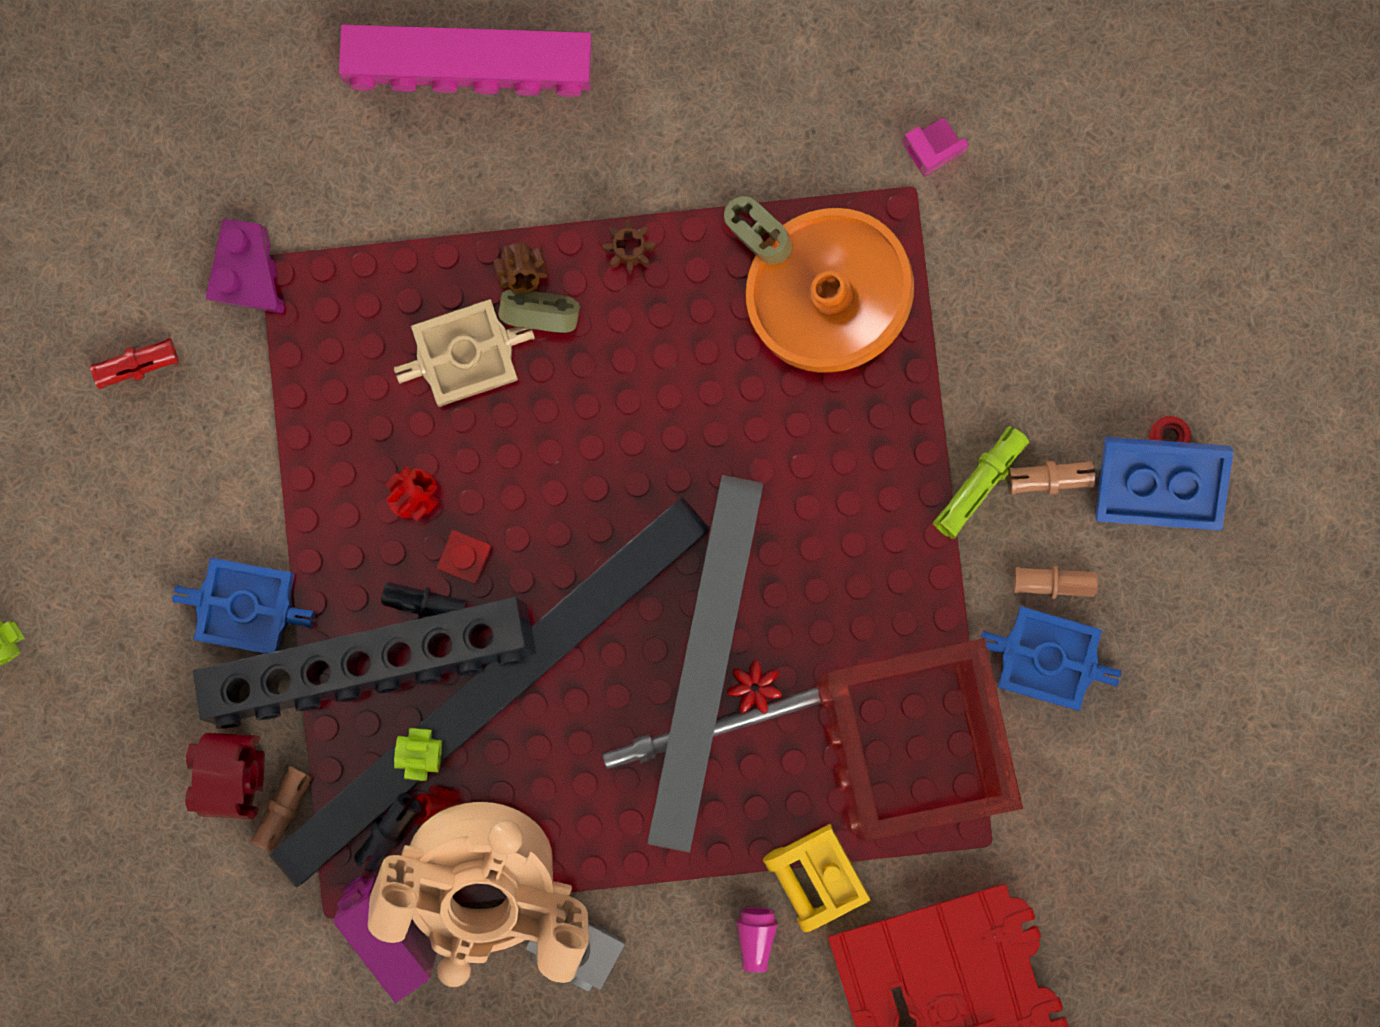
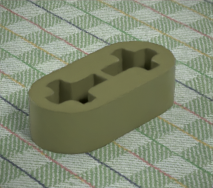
M741 196L729 202L725 208L724 219L732 233L767 264H778L788 258L792 252L793 243L790 235L780 222L751 197ZM741 212L747 215L750 214L756 223L752 228L746 222L739 221L737 216ZM766 233L772 239H777L780 244L775 249L771 246L767 247L761 236Z
M510 289L501 295L498 315L503 322L512 326L566 333L576 329L580 305L576 300L568 296L536 291L519 294Z

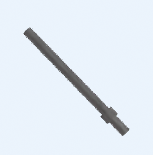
M841 679L767 702L768 711L766 714L761 713L754 706L743 713L737 711L718 717L713 737L847 696L849 691L846 681ZM670 732L650 738V734L633 739V744L602 753L606 768L610 769L636 760L644 763L657 759L656 754L665 752L667 749Z

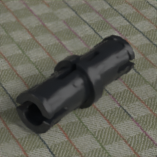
M406 793L399 794L384 818H378L371 827L372 834L354 854V860L359 867L371 855L372 857L364 870L367 872L377 871L389 851L401 844L404 839V831L422 811L421 804L417 799L405 811L403 809L412 796Z

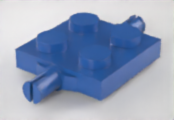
M210 558L207 576L200 590L176 585L173 591L189 595V597L173 595V603L196 606L198 618L194 640L267 654L280 651L283 632L287 628L288 623L312 628L314 625V621L300 619L299 616L315 618V610L311 611L292 607L291 592L295 573Z
M1022 606L1018 609L1014 627L1007 637L983 630L980 638L994 641L996 644L979 640L978 648L1002 654V670L997 688L1076 711H1080L1085 691L1093 680L1117 687L1119 680L1104 676V674L1115 677L1121 676L1120 669L1117 670L1097 664V647L1102 633L1101 629Z

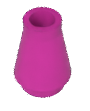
M746 907L741 909V917L736 920L743 959L742 969L745 971L760 973L768 970V960L778 926V921L774 919L775 911L772 909Z

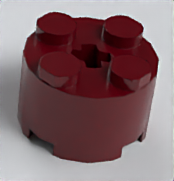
M204 733L198 744H189L186 764L188 769H192V786H189L186 792L185 805L187 811L196 812L200 817L254 819L259 811L257 806H252L255 792H263L265 752L256 751L255 744H259L260 736Z

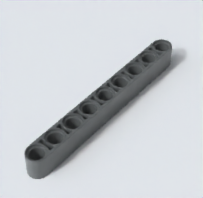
M722 475L648 845L690 853L763 488V483L727 475Z

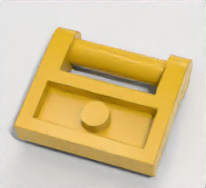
M830 824L786 847L777 848L769 852L763 858L768 871L775 873L797 912L798 917L796 921L803 932H810L871 901L866 888ZM799 859L824 905L818 908H813L790 867L791 863Z

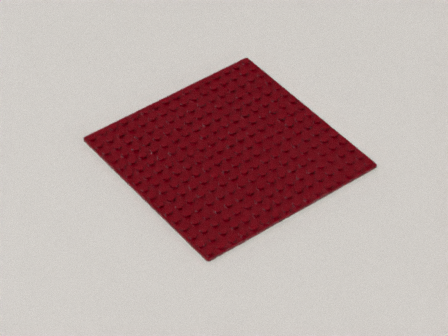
M913 187L759 202L782 225L800 215L820 209L843 208L865 213L879 220L895 234L909 258L914 276V298L904 327L894 341L879 355L862 365L837 372H813L792 366L772 353L759 337L751 323L746 304L748 274L756 255L732 233L724 219L726 206L270 255L275 263L277 277L274 278L277 296L283 300L284 304L283 313L265 311L289 566L290 572L295 573L292 587L293 607L311 611L315 610V618L299 616L300 619L314 621V625L312 628L295 625L297 647L418 619V614L381 604L382 591L387 582L423 591L426 590V587L431 588L430 592L467 600L465 608L517 597L527 604L532 627L682 497L710 527V530L699 541L440 764L438 773L431 772L427 776V780L421 781L407 794L412 797L403 810L406 811L419 794H429L431 785L458 792L459 795L456 801L462 804L489 802L514 808L535 821L545 833L553 855V881L571 885L572 890L570 893L768 871L763 862L765 855L777 848L786 847L828 824L832 826L851 862L985 848L991 845L993 838L958 537L956 536L955 539H951L949 536L947 537L933 525V521L950 503L953 494L918 193ZM741 212L737 216L739 221L746 222L751 228L756 224L750 214L747 215ZM626 220H630L632 228L638 231L641 227L647 226L648 233L644 237V242L651 241L655 243V250L645 251L649 266L645 267L638 263L633 266L631 275L628 274L627 266L621 263L617 267L612 268L610 262L615 256L614 252L607 253L603 251L604 244L613 243L614 238L611 237L609 228L613 227L620 231L625 228ZM766 233L761 236L764 242L770 237ZM625 239V245L618 248H623L625 255L631 256L633 255L634 248L641 246H635L633 239ZM523 241L532 250L540 248L548 276L539 278L538 289L533 291L568 296L576 300L580 305L577 326L573 331L563 333L532 329L535 339L511 346V360L518 378L517 381L440 407L436 403L431 385L423 376L402 382L401 384L398 382L394 367L418 360L417 343L411 328L412 325L491 299L497 318L505 329L508 330L516 327L503 322L498 315L501 295L506 290H510L508 286L501 289L498 275H496L494 260L502 259L503 247L505 246L508 247L511 244ZM406 466H409L411 470H425L434 478L438 487L432 496L439 503L429 514H424L418 521H415L413 517H399L390 509L386 500L392 491L385 484L396 472L400 473ZM722 475L761 482L763 483L717 718L740 711L739 706L743 696H730L727 694V690L734 685L741 684L735 678L733 669L739 668L749 674L754 660L760 662L761 676L771 670L778 671L777 678L769 686L781 691L782 696L780 698L841 679H845L849 695L714 736L690 853L647 844L666 751L656 754L657 759L644 763L636 760L610 769L606 768L602 753L633 744V739L650 734V738L670 732ZM452 530L492 545L477 585L436 569ZM491 628L484 630L479 635L478 646L480 649L486 648L491 644L493 640ZM446 638L440 642L437 650L439 658H443L450 653L452 649L451 638ZM406 647L399 652L397 657L399 667L405 666L410 661L412 654L410 647ZM369 656L362 658L358 663L357 671L359 676H363L369 671L371 666ZM329 665L320 669L318 673L319 685L328 681L330 677ZM457 671L441 674L442 680L439 682L420 685L416 683V680L401 683L402 689L395 692L379 694L376 693V689L361 692V698L355 701L339 703L333 698L320 701L321 707L318 709L304 711L309 773L313 777L312 782H310L313 815L396 745L398 736L405 737L409 733V728L418 726L476 674L457 675ZM755 685L751 687V690L754 692L759 689ZM765 697L766 700H767V702L776 700V699H772V698H767V697ZM388 810L379 818H384ZM412 821L404 831V839L397 848H392L386 857L392 855L401 856L404 846H410L419 825L414 824ZM374 823L319 869L322 908L327 918L333 919L338 909L337 903L344 895L342 890L347 884L361 875L367 879L380 871L382 862L375 872L364 870L372 857L371 855L367 857L361 867L354 860V854L372 834L371 827ZM799 859L791 863L790 867L791 869L801 868L803 865ZM489 884L464 886L453 894V899L459 905L505 900L507 897L500 889Z

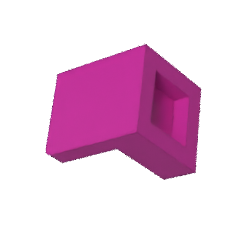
M945 118L939 119L923 130L918 126L905 134L902 142L923 177L965 153L969 146L965 138L958 139Z

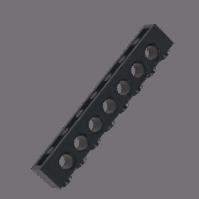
M517 597L193 670L199 718L202 721L215 724L216 729L234 728L241 725V719L255 716L256 720L274 719L281 716V710L295 707L296 711H310L320 708V701L333 698L339 703L355 701L361 698V692L376 689V693L379 694L395 692L402 689L401 683L416 680V683L420 685L431 684L441 681V674L457 671V675L476 674L483 671L482 665L498 662V666L516 665L524 661L523 656L534 654L535 647L527 604ZM491 628L493 631L491 644L486 648L480 649L478 646L479 635L484 630ZM446 638H451L452 649L450 653L443 658H439L437 650L440 642ZM406 647H410L412 653L410 661L405 666L399 667L397 662L399 652ZM369 656L371 660L370 669L363 676H359L357 671L358 663L362 658ZM329 665L330 677L326 683L319 685L318 673L322 667ZM288 674L290 686L284 693L280 694L278 683L284 675ZM248 683L250 695L241 703L239 701V691L243 685Z

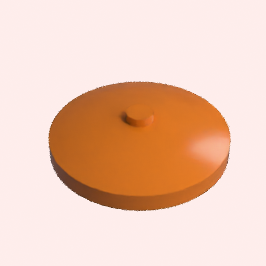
M827 208L815 210L785 223L783 226L793 243L791 254L786 260L778 264H767L755 256L748 274L746 304L751 323L759 337L772 353L781 360L797 368L813 372H837L851 369L879 355L894 341L904 327L914 298L912 267L898 238L879 220L851 209ZM771 237L765 241L767 247L771 246L774 249L780 244L777 239L774 240Z

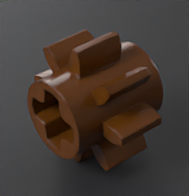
M626 220L625 228L620 231L613 227L609 228L610 235L614 238L613 243L604 244L603 251L607 253L614 252L615 256L610 262L612 268L617 267L621 263L627 266L628 274L631 275L634 265L641 263L645 267L649 266L645 251L655 250V243L651 241L644 242V237L648 233L647 226L641 227L638 231L632 228L630 220ZM625 239H633L635 246H641L634 248L633 255L631 256L625 255L623 248H618L625 245Z
M523 241L503 247L502 259L494 260L496 275H498L501 289L509 286L513 292L519 294L537 290L539 278L548 276L541 249L536 248L532 250Z

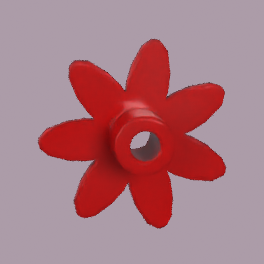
M758 660L752 662L749 674L739 668L733 669L735 678L741 684L730 687L727 690V694L736 697L743 696L739 706L741 713L746 712L754 702L757 709L761 713L766 714L768 704L765 697L777 699L782 696L781 691L769 686L777 678V670L768 671L761 676V665ZM754 685L759 688L755 692L751 690V687Z

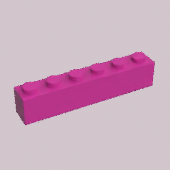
M341 25L339 75L344 83H350V88L362 91L374 90L375 84H391L392 90L400 92L415 91L416 85L432 86L433 91L439 93L457 92V86L474 87L475 93L486 95L497 94L499 88H515V93L523 96L539 95L540 89H554L559 96L578 97L581 96V90L590 91L592 38L591 33Z

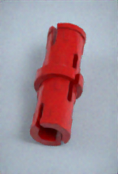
M167 338L164 341L138 350L134 347L125 349V354L99 363H93L90 369L96 386L101 390L104 387L133 377L136 381L145 378V373L171 364H178L179 359L172 339Z

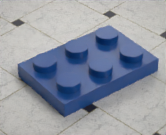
M1105 437L1095 509L1096 521L1222 530L1234 453L1232 447L1226 445Z

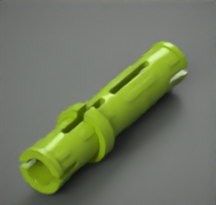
M1008 426L989 452L982 453L978 459L979 465L975 468V471L964 482L946 508L933 521V525L947 537L949 536L951 539L956 538L964 524L974 514L999 480H1005L1009 475L1008 468L1029 444L1028 438L1018 429Z

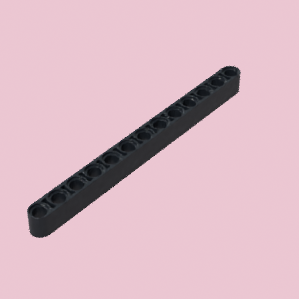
M683 497L670 506L531 627L535 647L534 654L523 656L524 661L516 665L498 666V662L489 663L483 668V671L476 674L415 727L417 729L432 730L431 739L442 740L440 764L710 530V527ZM396 745L270 853L269 857L296 888L313 876L389 810L399 794H407L421 782L420 780L404 779L405 769L394 768Z

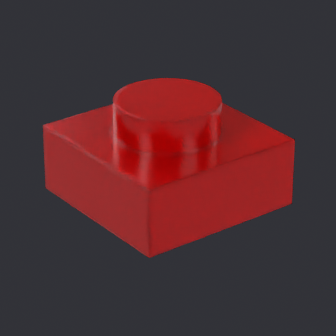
M452 530L436 569L477 585L492 545Z

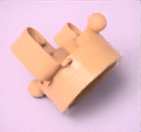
M489 802L464 803L447 808L432 816L416 832L410 846H404L401 856L392 855L383 860L370 895L368 929L371 934L384 942H400L405 939L413 919L418 928L430 938L432 949L444 956L438 963L437 974L442 984L448 987H459L466 983L471 973L469 963H484L491 952L512 947L524 940L537 942L538 968L545 977L555 982H570L575 977L589 942L588 912L586 907L577 899L569 896L572 890L571 885L553 881V855L545 833L530 817L502 804ZM489 884L500 889L507 897L497 907L474 909L460 906L453 899V894L464 886Z

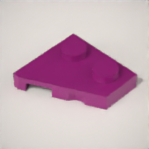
M230 219L222 220L205 299L221 304L283 313V300L278 298L274 283L277 272L275 263L269 253L271 245L266 227L257 223Z

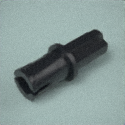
M387 582L384 585L381 595V604L383 606L418 614V619L465 609L467 600L430 592L431 588L426 587V590L423 591L392 582Z

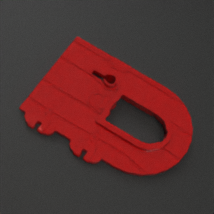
M1003 883L828 936L855 1027H899L900 1017L891 989L900 986L909 1015L915 1019L912 1027H1069L1066 1016L1050 1020L1049 1013L1059 1012L1063 1009L1061 999L1055 995L1053 990L1046 986H1037L1029 958L1035 955L1040 947L1039 938H1041L1038 926L1034 925L1023 930L1021 923L1035 919L1033 908L1029 907L1026 901L1019 897H1010L1007 885Z

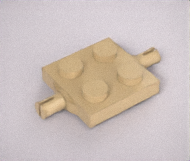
M490 299L412 325L411 328L417 343L418 360L394 367L399 384L423 376L431 385L436 403L440 407L517 381L518 378L511 360V346L535 339L531 328L514 327L506 330L499 322Z

